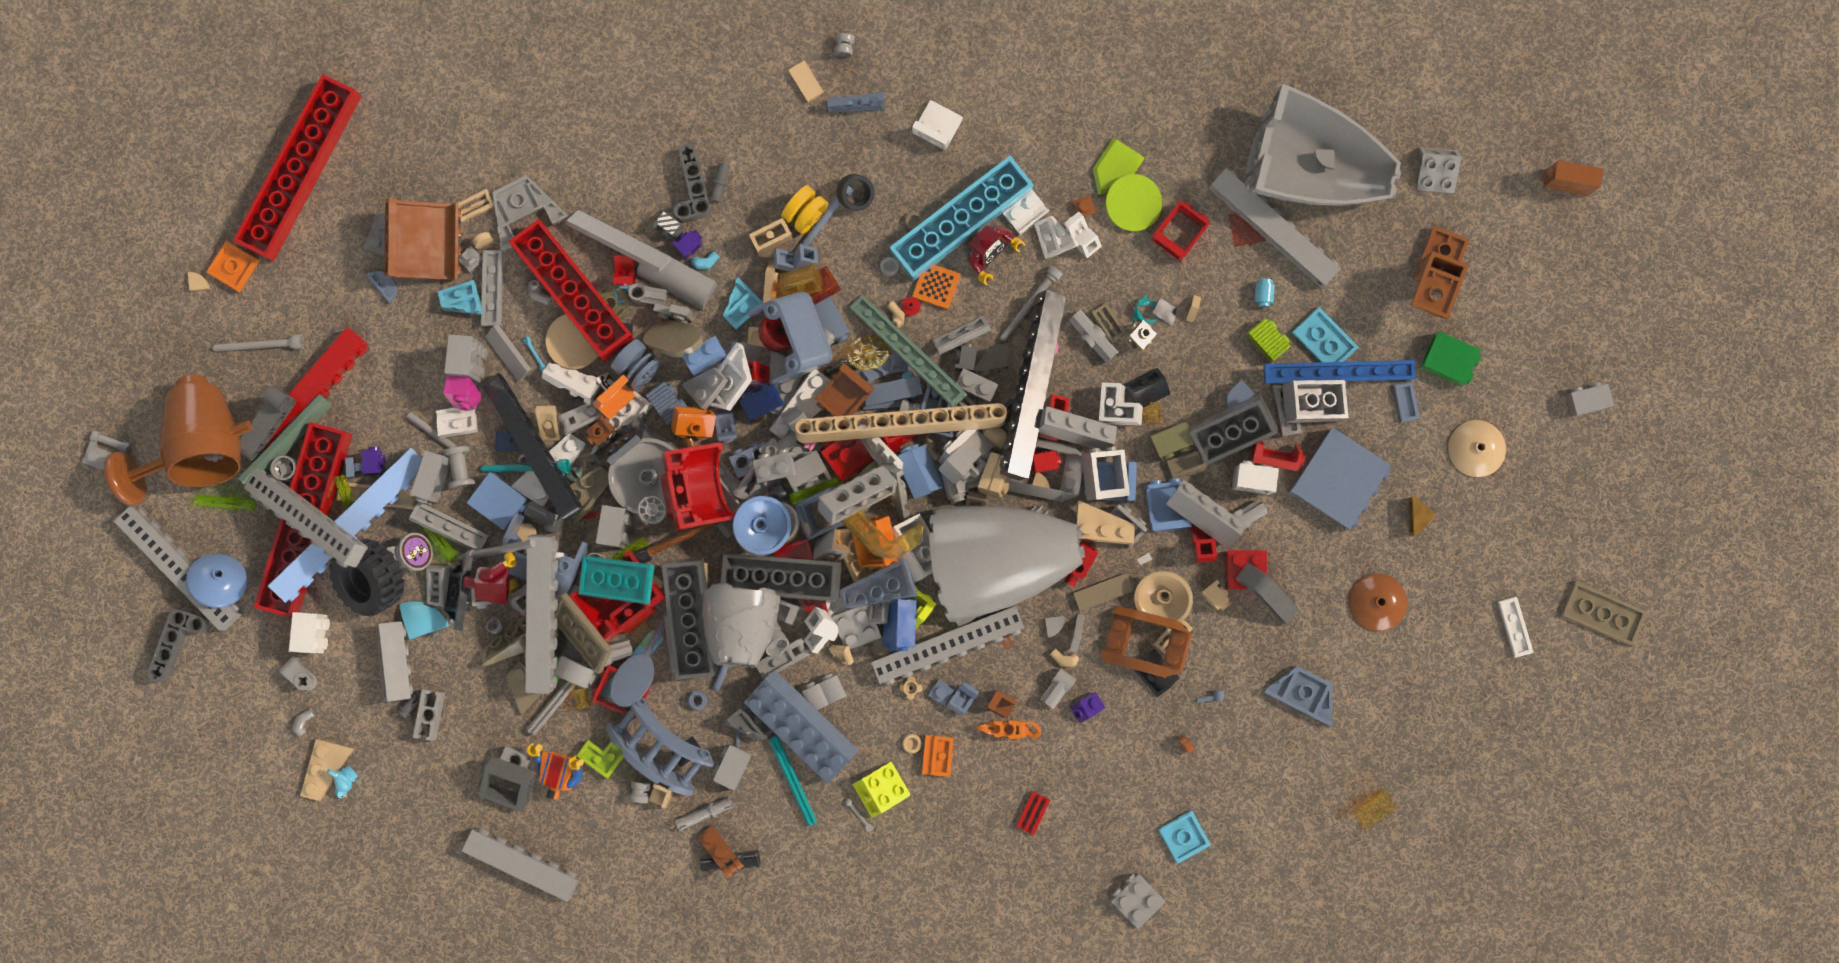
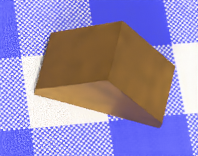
M1412 496L1408 498L1410 536H1416L1431 522L1436 514L1419 498Z

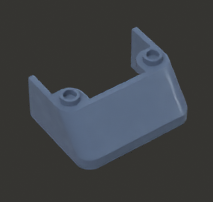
M796 292L773 299L746 312L748 316L765 314L771 320L781 318L794 353L785 359L784 364L787 374L772 380L773 384L790 382L831 361L832 351L811 296L807 292Z
M514 513L502 540V545L522 542L517 533L525 518L524 516ZM582 541L575 559L563 556L557 560L558 570L555 572V579L558 581V588L555 591L556 594L562 595L571 592L582 567V558L587 556L591 547L590 544ZM520 550L512 551L517 564L514 567L507 566L506 568H509V574L527 581V556L519 553ZM506 553L500 554V560H499V562H500V561H502V562L505 561L504 555H505Z

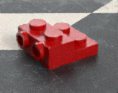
M859 439L826 441L820 450L842 482L873 460Z

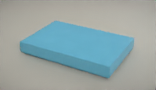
M1320 307L1291 332L1319 362H1344L1359 348Z

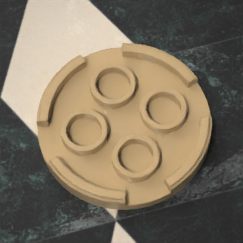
M565 314L558 317L550 325L546 335V348L550 357L558 365L571 370H579L591 365L598 359L599 356Z

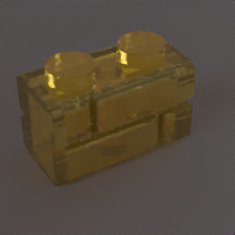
M813 264L780 274V289L783 296L796 292L812 294L823 291L822 276L817 265Z

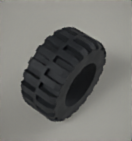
M359 539L368 548L357 567L340 566L336 563L337 559L332 558L329 566V571L331 572L329 577L333 583V589L337 592V597L342 599L346 607H350L354 613L359 612V615L375 616L401 599L405 585L404 573L399 567V561H396L394 558L395 555L388 551L385 545H380L378 541L371 539Z

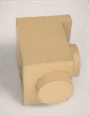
M1215 580L1201 594L1215 610L1221 609L1223 611L1231 604L1230 599L1227 597L1229 594L1222 586L1218 587L1217 584L1220 582Z

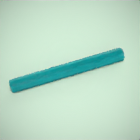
M775 735L769 738L768 741L806 824L811 826L817 822V819L779 737Z

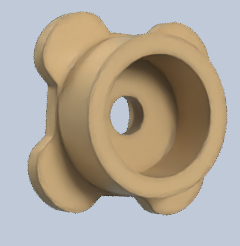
M913 676L908 677L907 681L899 686L900 691H904L910 700L914 699V695L923 689L922 685L918 684Z

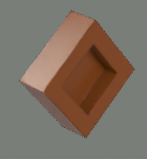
M1090 195L1072 201L1075 212H1080L1084 218L1097 213Z

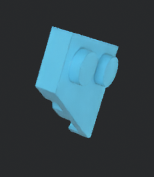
M739 277L736 279L728 306L723 314V317L736 330L753 316H748L746 312L763 304Z

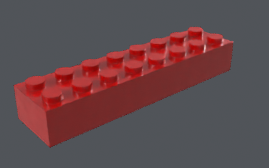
M537 219L508 241L513 250L604 363L634 340L630 331L540 219Z

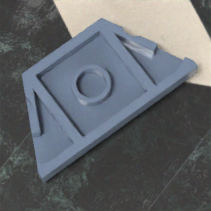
M1295 666L1263 691V693L1332 727V683L1299 666Z

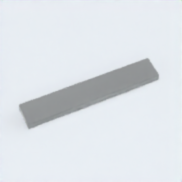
M580 210L567 220V225L659 273L671 262L670 256Z

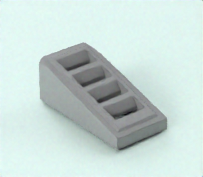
M431 565L426 567L427 605L445 606L450 566ZM433 595L439 596V599H433Z

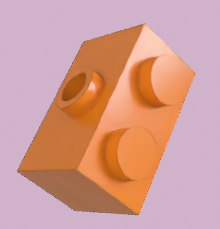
M674 406L671 429L676 436L683 438L687 436H695L699 439L712 437L716 415L712 409L705 410L702 408Z

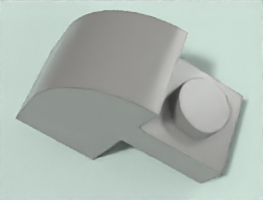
M564 656L560 657L554 670L555 675L573 684L594 689L600 673L596 674L591 667Z

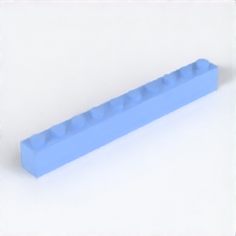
M409 448L334 522L357 538L355 534L360 530L364 532L371 525L369 521L374 516L378 518L385 511L383 507L387 503L392 505L399 498L397 494L402 489L406 491L413 484L411 480L417 475L422 458L412 448ZM310 544L268 587L285 603L288 600L292 602L300 594L298 590L302 586L306 588L313 582L312 576L316 572L321 574L328 567L326 563L332 557L324 554V549Z

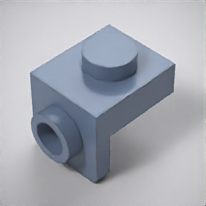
M733 411L716 413L717 440L722 442L733 441L737 438Z
M962 682L947 706L961 716H964L979 692L973 685Z

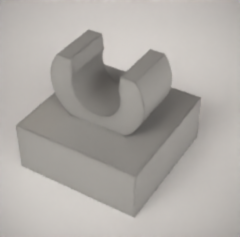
M472 246L458 257V260L470 273L483 262V258Z

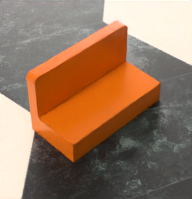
M624 375L592 404L607 420L613 418L635 397V394L625 385L628 379Z

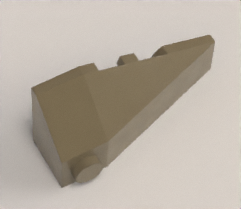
M526 612L521 614L522 617L515 623L511 621L507 625V630L502 635H497L481 651L482 664L484 666L526 652ZM558 628L555 630L554 638L559 635Z

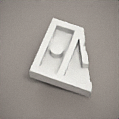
M1053 216L1034 223L1045 259L1052 258L1079 246L1078 242Z

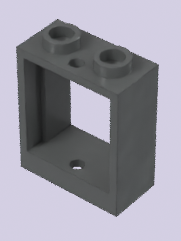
M492 756L488 763H484L481 770L483 776L478 784V788H480L479 797L523 812L531 797L536 772ZM491 774L520 784L519 794L489 784Z

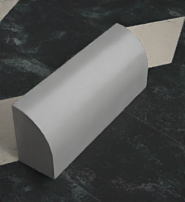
M671 258V262L660 273L639 263L637 269L639 277L661 289L667 290V292L702 311L717 286L714 280Z

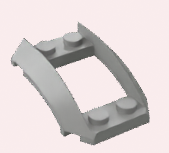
M1037 438L1035 448L1048 451L1054 450L1067 455L1060 491L1022 483V480L1019 481L1009 478L1007 482L1009 483V492L1059 502L1080 496L1084 476L1081 453L1074 446Z

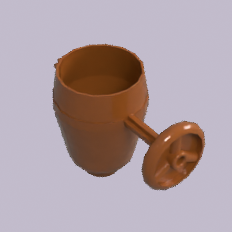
M195 374L183 376L176 381V386L171 388L166 394L159 442L161 458L139 467L125 453L114 452L107 456L104 462L105 480L110 491L123 504L136 506L142 503L146 496L144 477L164 468L167 477L172 482L188 487L216 485L226 482L239 472L241 467L240 436L252 431L253 425L250 424L249 420L237 425L235 424L222 391L216 385L209 383L206 377ZM207 454L224 455L223 459H218L217 462L204 458Z

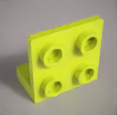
M915 585L917 596L899 600H916V630L926 620L936 603L929 595L920 592Z
M892 762L887 763L852 784L871 818L882 814L910 796L908 789Z

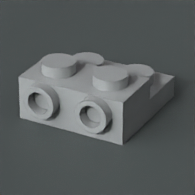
M1137 873L1136 875L1131 874L1125 880L1126 885L1122 889L1118 887L1111 894L1113 898L1110 901L1139 929L1166 901Z

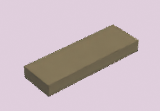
M1124 573L1074 592L1073 596L1079 611H1082L1134 590L1128 574Z

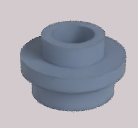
M694 691L688 696V705L694 710H701L707 704V697L702 691ZM695 697L701 698L700 704L694 702Z

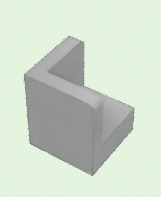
M780 600L777 619L794 625L800 607Z

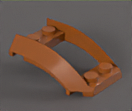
M1117 606L1111 612L1114 614L1104 651L1101 650L1103 662L1142 671L1162 678L1183 672L1192 634L1179 621ZM1134 620L1172 630L1162 666L1124 656Z

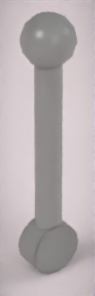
M847 798L845 800V805L849 806L854 811V813L866 826V831L871 832L873 830V826L867 823V821L863 818V816L852 804V800L850 798Z

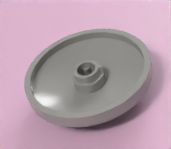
M642 438L632 449L613 465H610L608 473L609 486L614 498L622 507L638 514L639 503L647 496H656L665 503L660 475L665 473L661 454L665 451L675 450L672 446L658 439Z

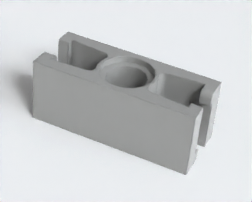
M422 689L413 738H425V740L429 741L437 739L445 692H436L435 695L437 697L434 706H428L429 694H431L432 690ZM427 710H431L433 712V718L431 720H428L426 718ZM424 724H430L429 736L425 737L422 734Z

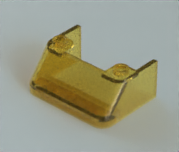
M865 509L841 520L872 554L894 560L921 544L922 523H919L893 541H889L865 516Z

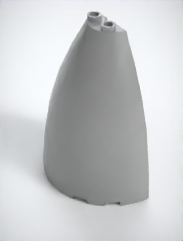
M1282 84L1272 97V100L1275 101L1271 103L1269 108H1266L1261 119L1264 124L1256 132L1251 146L1245 174L1248 176L1245 186L1246 189H1249V192L1279 200L1327 206L1364 204L1393 199L1395 197L1397 188L1394 182L1400 178L1401 170L1399 169L1401 162L1381 142L1341 111L1288 85ZM1315 149L1334 150V170L1327 169L1319 163L1315 157Z
M955 506L933 509V514L935 515L930 517V527L933 529V533H929L933 575L935 582H937L938 587L941 589L938 591L941 606L944 605L945 609L947 608L945 615L950 622L982 616L1029 599L1063 579L1083 564L1082 558H1085L1084 547L1079 545V539H1082L1081 527L1039 512L1007 506Z

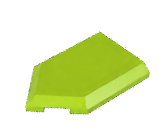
M1113 138L1092 169L1097 194H1106L1117 179L1125 175L1135 174L1144 157Z

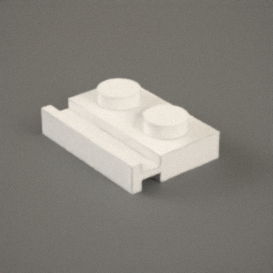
M1031 190L1003 212V215L1018 234L1021 235L1035 222L1045 216L1049 209L1045 207L1035 192Z
M449 408L436 411L437 431L440 439L478 432L475 409L463 411L458 408Z

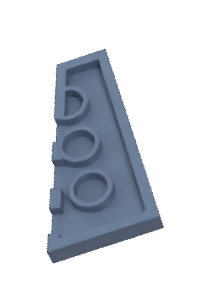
M901 559L839 590L845 609L917 596L908 562L905 559Z

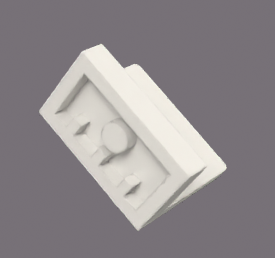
M930 100L919 121H915L912 133L946 151L963 117Z

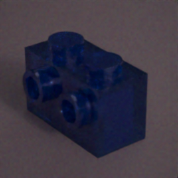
M768 381L758 386L760 390L754 393L750 390L741 395L742 399L739 402L749 421L784 405L775 384H770Z

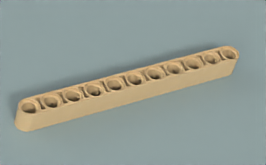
M986 404L799 420L796 423L795 436L801 443L998 428L1004 425L1007 410L1002 404ZM994 414H999L1002 417H995ZM979 415L982 419H976L974 416ZM955 417H961L963 420L958 421ZM940 418V419H943L944 421H943V422H937L936 419ZM923 420L925 423L919 424L916 421ZM897 422H904L905 425H899ZM884 423L886 426L880 427L877 424ZM859 425H866L867 427H866V428H859L858 426H859ZM845 426L847 429L841 430L839 427ZM820 428H827L828 430L823 432V431H820L819 429H820ZM806 429L808 432L801 433L800 430Z

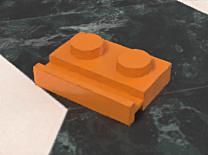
M925 736L922 774L950 777L953 737Z

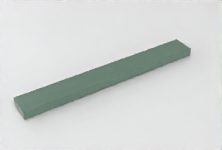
M863 294L849 307L860 320L951 407H955L967 395L962 388Z

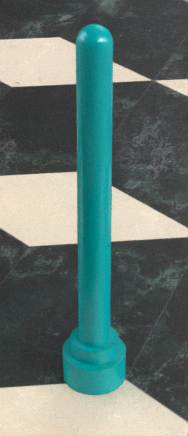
M559 459L556 461L561 472L569 474V459ZM529 464L482 465L480 467L483 473L533 471Z

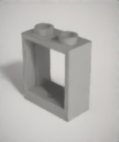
M1117 447L1105 448V452H1100V448L1088 450V454H1081L1087 500L1130 496L1124 450H1117ZM1113 456L1116 489L1100 491L1096 458Z
M425 450L410 494L416 496V501L432 505V502L438 503L450 468L449 458Z

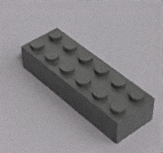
M723 553L721 584L731 585L732 588L756 591L760 588L774 590L775 594L780 597L839 601L842 562Z
M704 557L665 561L662 564L675 679L714 676L717 672L716 663H713L708 650L702 618L703 592L707 589Z

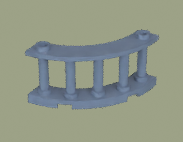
M641 697L637 702L630 705L631 709L621 723L609 722L605 728L611 741L615 746L618 745L623 751L622 756L645 777L656 784L661 782L669 786L668 790L691 796L694 792L690 781L701 765L709 767L714 765L709 750L691 745L670 732L654 716L645 698ZM636 715L642 724L633 737H631L627 726ZM648 730L657 741L649 752L645 754L637 743ZM663 744L675 752L665 767L652 760ZM682 756L693 761L685 775L672 771Z

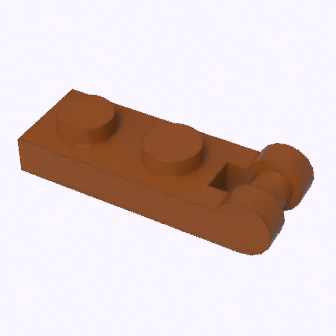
M713 825L697 837L728 879L733 876V872L744 867ZM732 860L733 863L727 867L726 864Z

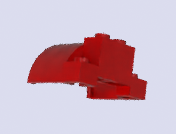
M720 442L665 451L661 454L665 473L660 475L667 514L673 513L676 530L734 519L735 511H732L727 505L720 481L719 458L723 450Z
M628 550L623 554L625 556L624 561L639 563L632 551ZM652 581L650 604L578 594L579 591L569 595L606 642H609L620 632H631L658 611L656 605L666 598L658 584Z

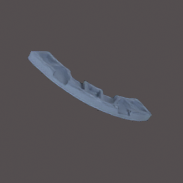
M896 353L869 360L854 371L870 384L881 376L897 372H907L908 365Z

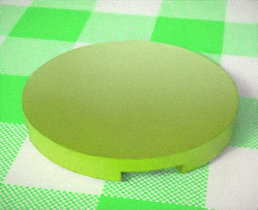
M1129 174L1117 179L1111 185L1106 195L1105 208L1109 219L1114 225L1129 232H1137L1150 227L1158 219L1162 209V196L1159 188L1151 179L1139 174Z

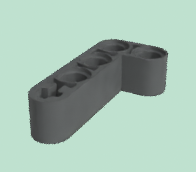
M684 144L680 147L679 155L690 200L678 203L674 207V214L680 222L687 223L708 217L711 213V206L698 153L692 144ZM687 151H690V152H691V153H690V156H691L692 162H689V160H688V158H687V156H686V155H687ZM691 169L698 170L696 175H688ZM695 187H702V191L699 194L693 193ZM704 204L707 206L705 211H697L699 205ZM682 209L688 210L687 215L683 217L679 216V212Z
M275 386L269 387L264 393L262 399L266 403L251 423L253 425L252 431L243 434L240 438L241 454L250 461L255 460L260 455L296 403V399Z
M1247 563L1235 578L1241 585L1252 591L1273 615L1287 625L1299 611V608L1273 579L1251 564Z
M176 609L171 611L147 672L148 678L153 682L167 681L171 677L187 631L191 633H205L210 625L209 620L204 616L186 610ZM179 614L183 616L181 623L177 620ZM197 620H200L201 627L199 629H197L195 626ZM173 632H175L176 639L174 641L171 640V634ZM166 650L169 652V658L167 660L164 658V653Z

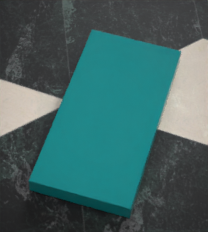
M583 556L578 594L650 604L654 565Z

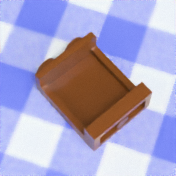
M845 363L839 368L840 371L823 391L814 398L818 401L816 405L825 412L827 409L832 413L830 417L853 415L875 390Z

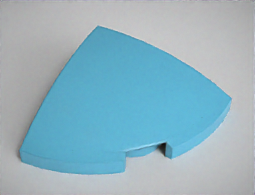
M415 601L399 604L409 640L449 626L442 613L434 607L431 608L422 602Z

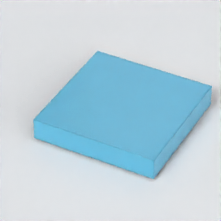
M1192 810L1158 828L1177 864L1211 845Z

